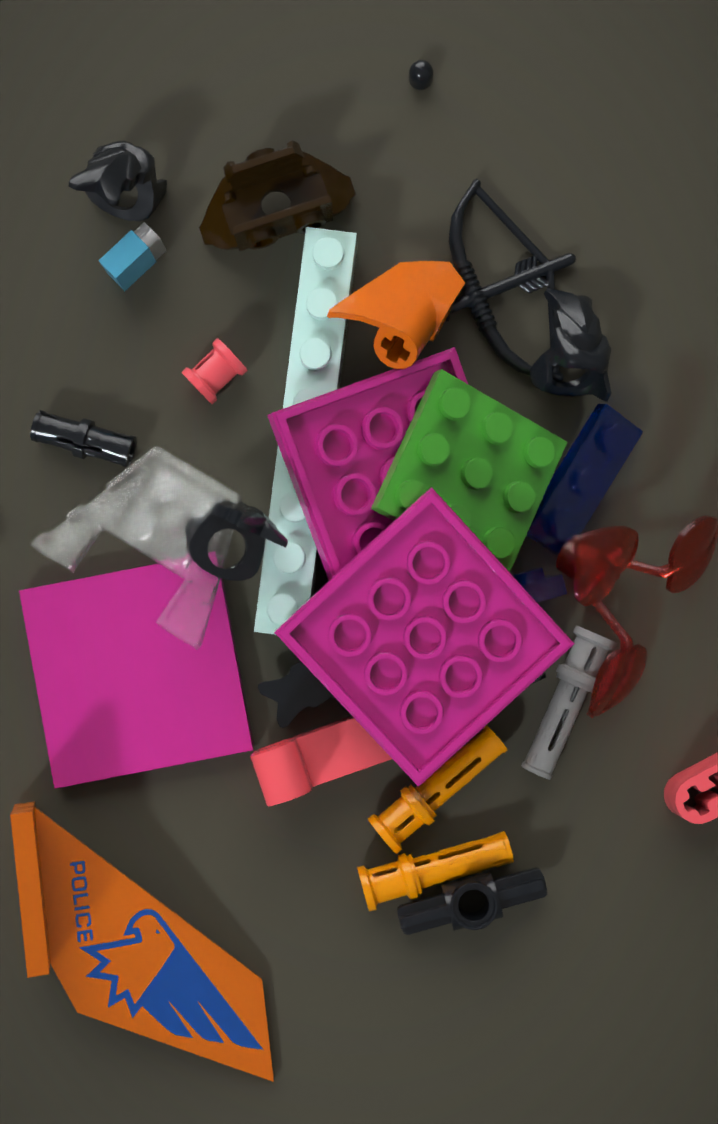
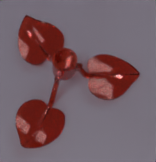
M704 515L689 523L676 538L669 553L668 564L663 566H654L633 560L638 549L639 535L637 531L629 526H609L573 536L561 549L556 561V568L559 572L574 580V596L576 601L583 606L593 605L620 640V649L611 652L607 656L597 674L587 713L590 718L603 714L623 701L638 684L647 661L646 648L640 644L633 646L632 638L601 600L609 594L615 582L620 578V573L626 568L661 578L668 577L666 590L673 594L691 587L703 575L714 554L718 538V518Z

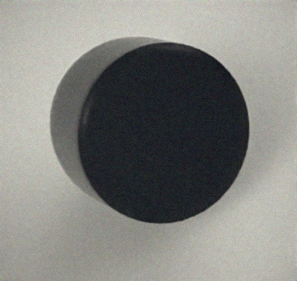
M418 60L410 67L409 82L413 88L418 90L428 88L433 81V68L429 62Z

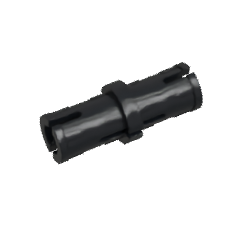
M42 410L36 413L30 432L32 441L70 450L74 457L85 459L87 456L120 464L127 468L133 460L137 445L136 436H128L96 427L95 422L83 418L78 422L46 413Z

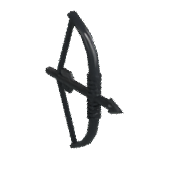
M475 179L451 216L449 247L454 268L465 281V285L462 289L464 295L456 298L449 314L466 307L472 309L471 313L475 315L473 318L475 321L477 320L476 325L479 326V332H482L495 354L517 372L530 376L532 366L510 350L496 329L497 322L494 321V315H491L493 312L489 309V303H486L487 299L518 286L527 293H532L544 287L555 290L554 272L573 265L576 262V256L568 253L549 261L480 187L481 181ZM475 193L533 255L516 263L513 276L483 288L479 285V280H476L478 277L474 274V268H471L473 266L472 263L467 260L462 239L464 212ZM548 302L550 348H551V347H552L551 335H552V333L554 332V328H553V324H552V321H551V320H552V318L554 317V312H553V309H552L551 305H550L549 302ZM557 365L553 369V380L560 382L564 379V375L560 373V366Z

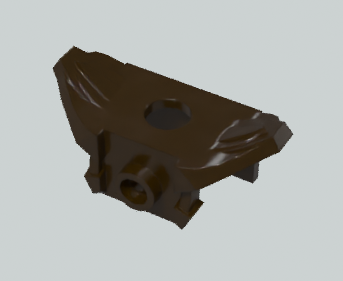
M292 140L287 143V148L275 151L273 148L257 150L251 153L245 162L235 164L234 161H228L223 168L225 177L219 183L199 229L205 245H214L216 248L224 250L238 248L239 251L249 248L252 250L262 249L274 244L279 238L297 232L305 234L306 227L322 228L327 222L333 221L334 216L346 209L350 199L356 193L349 176L344 175L320 159L302 152L299 143ZM271 192H282L290 199L291 206L290 208L266 215L262 210V201Z

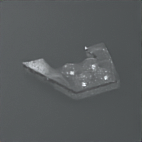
M155 446L105 484L106 490L85 506L79 504L66 514L67 520L48 534L44 531L35 538L31 545L38 552L73 573L101 532L106 531L185 579L156 623L165 631L198 650L203 643L220 578L201 569L190 558L186 550L187 541L184 528L191 518H202L216 502L223 500L238 503L242 502L238 493L160 447ZM234 529L220 530L209 541L208 556L217 567H224Z

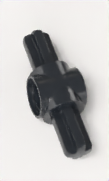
M532 868L493 879L491 872L480 875L471 874L457 878L451 883L441 885L443 890L441 894L401 904L397 907V914L401 929L406 935L452 923L454 931L463 928L479 930L487 927L493 920L502 918V909L544 898L547 895V886L540 868ZM469 890L483 892L486 896L484 905L475 912L463 911L458 906L459 899L463 893Z

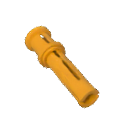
M486 725L479 734L456 752L419 787L416 786L414 788L412 784L409 787H403L400 790V798L380 815H370L367 818L393 852L397 854L402 850L401 843L423 824L430 826L435 822L434 818L437 815L434 811L462 787L467 785L502 753L507 752V747L493 730Z
M502 831L486 838L466 842L415 858L411 854L406 855V853L398 855L397 861L370 869L362 865L357 867L370 912L377 910L379 903L407 895L410 899L418 898V895L422 894L423 888L478 873L492 867L514 863V857L506 832Z

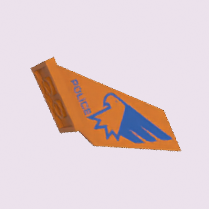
M35 801L14 804L10 817L27 978L50 974L51 964L77 1013L274 1082L262 978L36 808Z

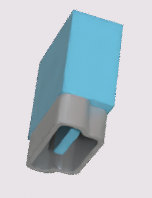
M143 222L134 232L130 230L98 261L107 274L125 292L167 250L160 237Z

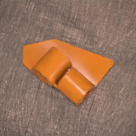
M400 262L329 309L327 317L357 320L379 327L373 345L375 354L388 367L406 369L413 365L429 340L433 342L436 339L456 298L463 289L465 281L450 262Z

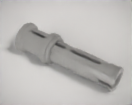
M577 625L573 630V633L576 635L574 645L571 647L565 663L558 664L556 672H558L556 677L560 681L542 718L526 759L521 765L524 769L549 780L553 776L554 768L572 731L587 693H593L600 685L597 677L608 651L615 650L618 644Z

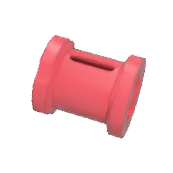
M218 338L212 343L213 350L194 368L186 367L181 372L211 405L217 401L216 394L237 374L243 376L248 371L242 362Z

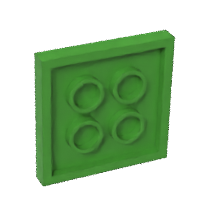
M443 369L438 370L432 375L371 509L394 521L432 487L510 572L567 441Z

